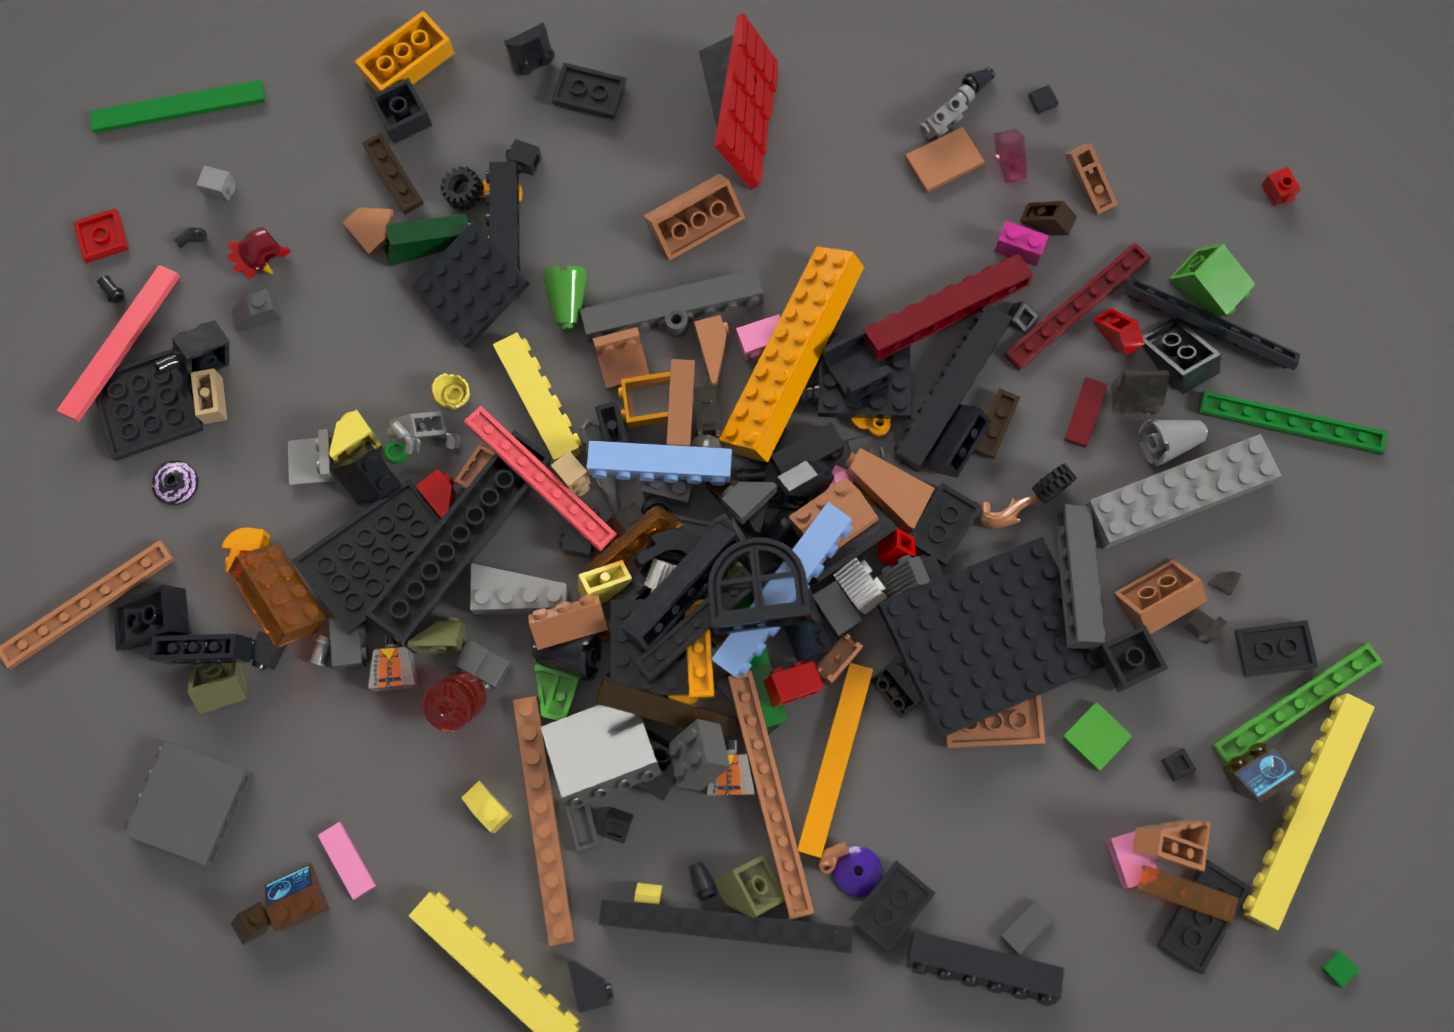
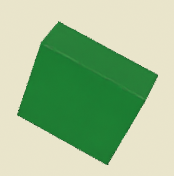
M1337 951L1321 967L1339 988H1343L1360 971L1342 951Z

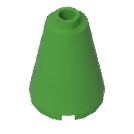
M559 266L543 269L542 276L556 325L561 326L562 330L574 329V325L579 324L580 309L582 308L588 276L587 269L580 266H567V269H559Z

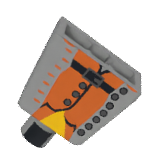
M385 636V649L373 651L368 688L373 692L419 688L412 650L408 647H400V644L390 636Z
M724 740L730 768L708 785L707 795L754 794L747 754L737 755V740Z

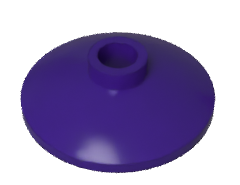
M862 846L849 847V854L838 858L833 870V877L837 886L844 893L855 897L866 896L870 894L881 880L882 865L877 855L870 849ZM856 866H860L863 869L861 876L854 874Z

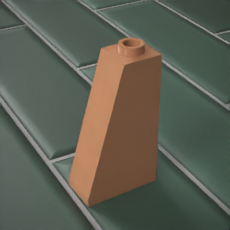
M671 359L667 445L690 446L695 360Z
M862 448L856 454L852 452L846 462V465L849 466L846 474L904 531L908 533L912 531L935 488Z

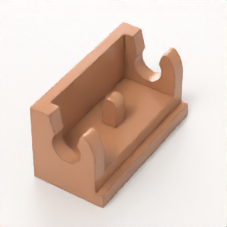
M849 634L843 635L832 647V650L816 665L819 677L830 686L862 651L863 646L859 642L855 643Z

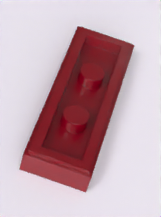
M1085 377L1064 441L1084 448L1087 447L1108 384Z

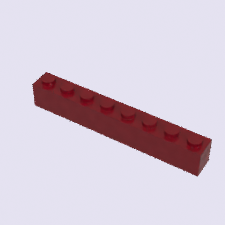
M1019 253L1012 257H1005L1000 263L994 266H987L974 276L969 275L955 285H948L943 291L935 295H928L917 304L912 303L896 314H889L878 323L869 324L864 329L866 333L864 342L875 359L879 361L978 312L980 309L986 308L988 304L992 305L1030 286L1033 272Z

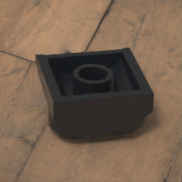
M543 22L504 41L510 65L519 75H529L533 70L549 65L555 57Z

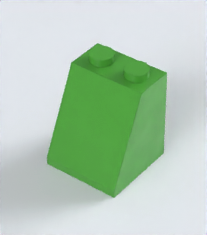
M1224 244L1196 249L1168 279L1205 311L1216 316L1225 317L1235 311V306L1247 298L1250 294L1249 291L1255 286L1253 280Z

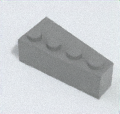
M471 563L470 610L474 615L532 614L538 609L548 610L555 608L562 602H569V588L566 583Z

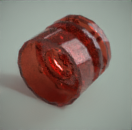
M458 671L449 674L426 691L423 697L422 709L425 718L433 727L440 731L453 732L461 729L482 713L486 705L487 694L484 685L476 676L469 672Z

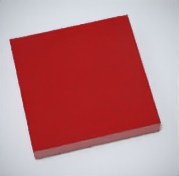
M116 208L73 222L83 261L86 264L129 250L121 217Z

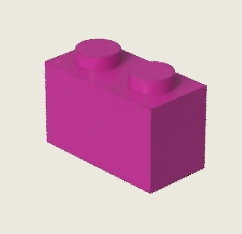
M1006 221L995 252L1010 257L1019 253L1025 263L1037 266L1048 235Z

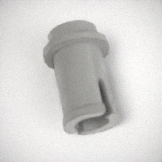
M319 635L318 639L314 640L316 645L309 662L324 667L331 643L330 638Z

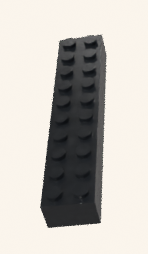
M513 430L511 435L546 468H549L552 457ZM494 454L364 613L366 619L403 647H406L408 640L413 638L532 488L501 458Z

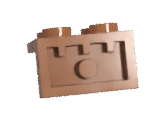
M637 327L593 338L606 389L622 386L621 379L650 375Z

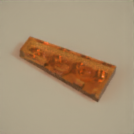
M655 506L648 510L645 516L637 523L631 525L620 538L614 540L603 553L595 556L587 568L591 571L623 560L625 564L628 562V556L636 555L637 551L649 543L648 540L651 536L667 531L673 526L677 529L683 523L679 517Z

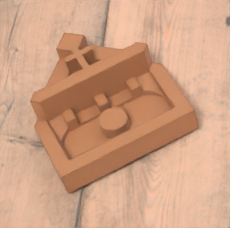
M357 208L343 224L368 254L374 255L384 244L385 227L391 224L394 210Z

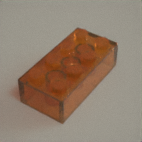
M278 542L235 557L228 571L276 648L318 632L326 617Z

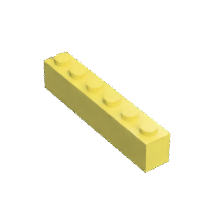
M517 332L493 344L498 357L554 462L568 451L574 457L581 455L579 446L582 443L577 433H571L569 427L572 424L566 413L563 415L560 413L558 408L562 406L556 394L551 396L548 390L551 388L547 377H541L538 372L541 366L536 357H530L528 351L531 348L526 338L521 339Z

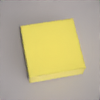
M638 883L634 902L659 905L662 885Z

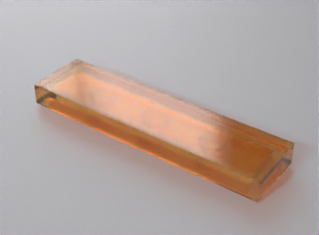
M1147 865L1142 867L1137 886L1139 891L1226 922H1233L1238 901L1237 897Z

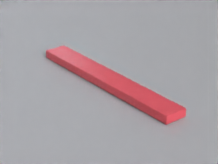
M160 265L156 268L57 409L59 414L78 423L180 278L177 272Z
M481 405L464 420V425L599 552L616 537V532Z

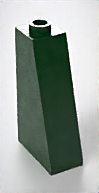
M466 214L386 225L383 248L388 266H394L445 251L471 222H468Z

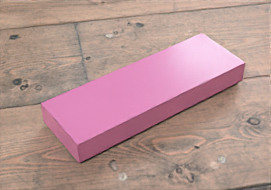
M341 822L318 835L353 900L376 887Z

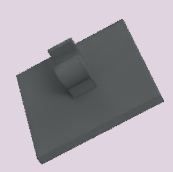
M893 431L880 437L872 435L848 440L850 453L856 454L862 448L902 470L901 462L894 458L896 451L893 449L896 443Z

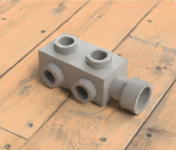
M968 85L960 87L956 91V95L919 125L920 132L928 139L935 135L939 138L949 130L947 125L950 123L954 125L964 117L961 113L968 108L966 105L975 98L972 88Z

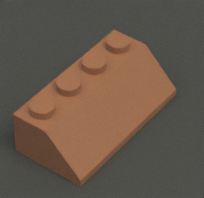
M717 174L643 216L652 236L669 261L745 219L729 179L721 174Z

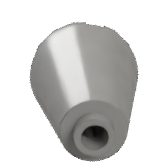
M1146 420L1139 429V435L1142 434L1143 441L1139 442L1145 459L1150 464L1155 463V466H1159L1203 443L1208 435V429L1200 420Z

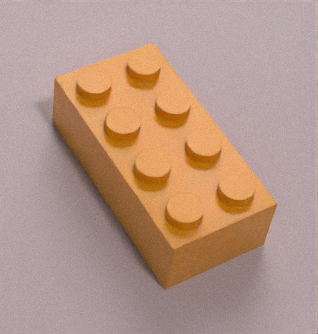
M422 11L355 60V64L360 75L378 93L409 78L412 85L455 53L450 39Z

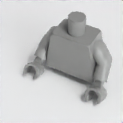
M442 411L408 414L389 421L388 436L394 443H406L405 452L407 454H412V451L419 453L420 440L435 436L447 439L445 447L459 449L461 437L450 433V430L445 427Z

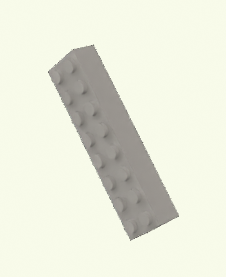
M1259 434L1093 498L1085 506L1091 507V513L1094 517L1093 528L1102 548L1106 549L1270 485L1282 475L1262 435Z

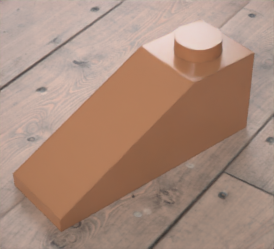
M1084 143L1065 153L1074 176L1097 215L1118 205L1092 143Z
M721 315L694 321L695 333L712 392L716 391L727 344L726 336L730 335L727 322H722Z

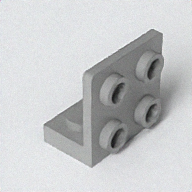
M328 429L318 430L319 438L288 441L289 484L291 486L337 481L335 474L330 469L336 462L329 455L333 435Z

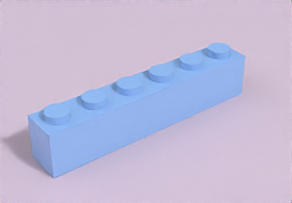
M589 441L587 470L589 475L598 479H604L606 476H616L619 480H629L630 477L640 478L642 481L663 479L664 482L668 483L687 480L690 484H700L701 481L711 482L712 485L721 486L725 485V483H730L732 449Z

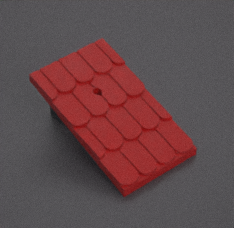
M742 13L736 17L734 34L700 50L699 55L717 127L714 147L747 186L753 190L758 187V183L762 179L763 155L766 154L768 123L769 119L772 118L773 93L777 90L779 62L768 46L765 45V42L747 16Z

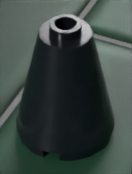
M597 633L539 650H537L534 643L532 656L535 657L537 663L582 680L591 681L598 672V669L594 668L595 663L601 660L600 637L596 636Z

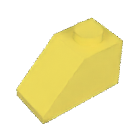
M623 560L579 574L577 590L581 598L587 595H599L601 603H604L632 581V578Z
M480 781L461 797L472 813L492 833H496L512 817L508 810Z

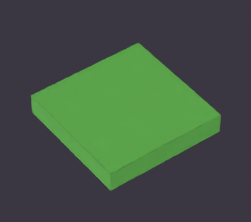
M1095 702L1062 737L1099 772L1131 739L1132 735Z

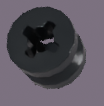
M819 383L806 384L800 396V405L812 403L814 406H818Z

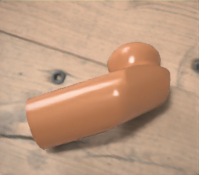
M846 842L823 851L819 862L821 873L830 874L834 870L838 858L849 854Z

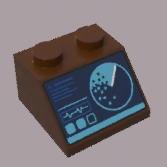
M312 863L265 884L266 910L274 931H284L329 910Z

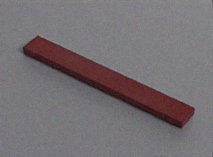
M1136 242L1133 243L1004 353V356L1019 371L1144 266L1151 257Z

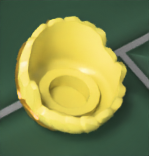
M444 373L436 378L431 386L434 401L447 410L459 409L467 403L470 397L469 385L460 375Z

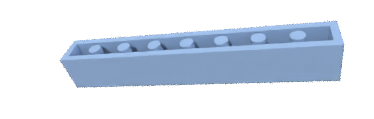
M827 502L793 548V551L804 566L807 584L812 577L817 578L824 569L822 564L827 557L831 559L839 548L837 546L841 538L846 539L853 529L851 526L853 523L852 518L829 502ZM784 561L776 573L788 572L791 569ZM794 577L770 580L763 589L764 606L794 602L796 600ZM755 601L750 606V608L755 607ZM780 627L731 633L712 660L734 677L738 678L740 675L744 677L752 666L749 662L755 655L757 657L760 656L766 648V644H764L769 635L773 637Z

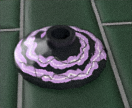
M171 461L163 464L156 471L152 479V489L154 495L161 502L168 505H180L194 496L198 488L199 478L196 470L188 463ZM175 477V482L169 484V481Z

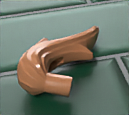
M1025 497L1015 501L1012 498L1008 508L1001 512H991V504L983 502L981 503V521L989 529H999L1019 523L1021 520L1016 518L1017 514L1027 506L1039 502L1040 499L1038 497Z

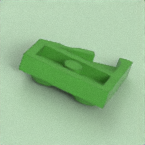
M535 664L541 716L553 721L568 717L580 678Z

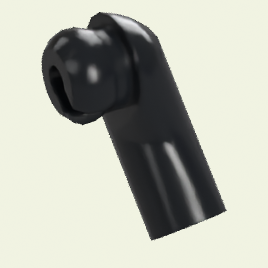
M188 227L173 241L182 248L188 242L205 241L207 239V232L202 228Z

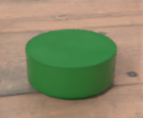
M390 441L384 448L385 457L393 464H401L408 458L409 454L405 452V444L402 442L394 443Z

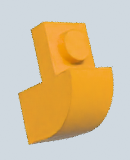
M247 527L230 533L222 544V548L230 553L225 559L226 572L233 577L242 578L247 555L266 558L271 535L263 529Z

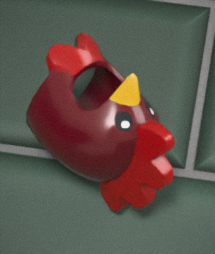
M263 226L250 232L241 242L232 241L228 244V247L233 250L232 253L228 254V259L231 262H236L233 268L234 271L237 273L245 272L247 279H252L257 271L273 274L268 264L269 260L276 256L285 257L291 253L288 247H280Z

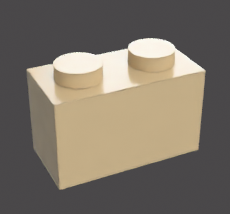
M214 368L191 372L195 416L204 424L226 421L227 411L223 378Z
M570 451L551 464L555 476L576 496H582L590 489L591 481L586 469Z

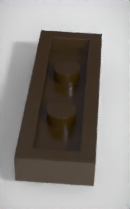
M999 388L987 415L991 422L973 452L993 460L995 459L1020 396Z

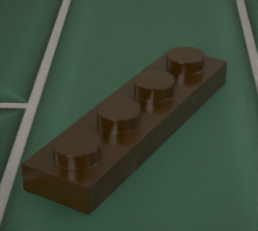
M381 132L362 142L364 149L404 214L406 215L424 205L422 198Z

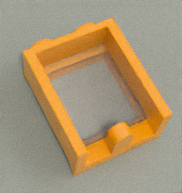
M670 372L621 379L622 387L618 388L620 401H624L625 409H621L623 423L627 422L629 430L636 427L668 422Z

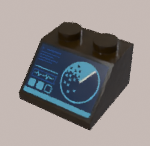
M1262 742L1252 745L1248 749L1249 751L1241 756L1232 758L1229 764L1222 768L1235 793L1260 804L1300 778L1299 773L1275 747Z

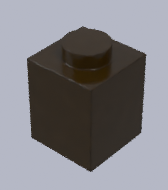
M261 902L239 912L231 922V926L243 945L264 934L272 925L269 915Z

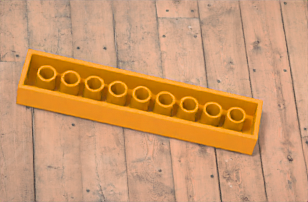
M816 246L719 438V441L727 449H732L733 454L768 463L864 269L863 264L854 252Z

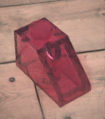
M1017 129L994 133L996 155L1005 182L1009 183L1028 178L1024 135Z

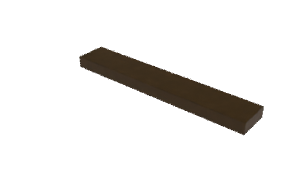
M604 678L595 699L596 704L682 729H686L697 719L718 723L721 725L724 740H734L739 725L738 718Z

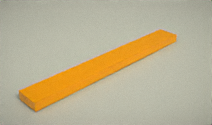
M853 663L849 665L799 842L798 852L821 858L871 681L873 673L871 668Z

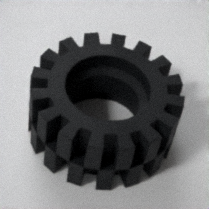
M458 166V171L455 167L452 168L453 173L447 172V179L442 178L441 180L444 183L440 184L441 194L453 208L463 210L464 207L468 210L470 209V204L474 207L476 206L474 203L476 200L480 202L481 198L479 195L483 196L484 192L482 189H484V185L478 175L472 169L470 170L469 167L465 166L464 169L462 166ZM469 183L468 188L463 193L456 194V190L461 184Z
M1063 463L1040 479L1032 487V491L1044 504L1063 492L1077 477L1066 463Z

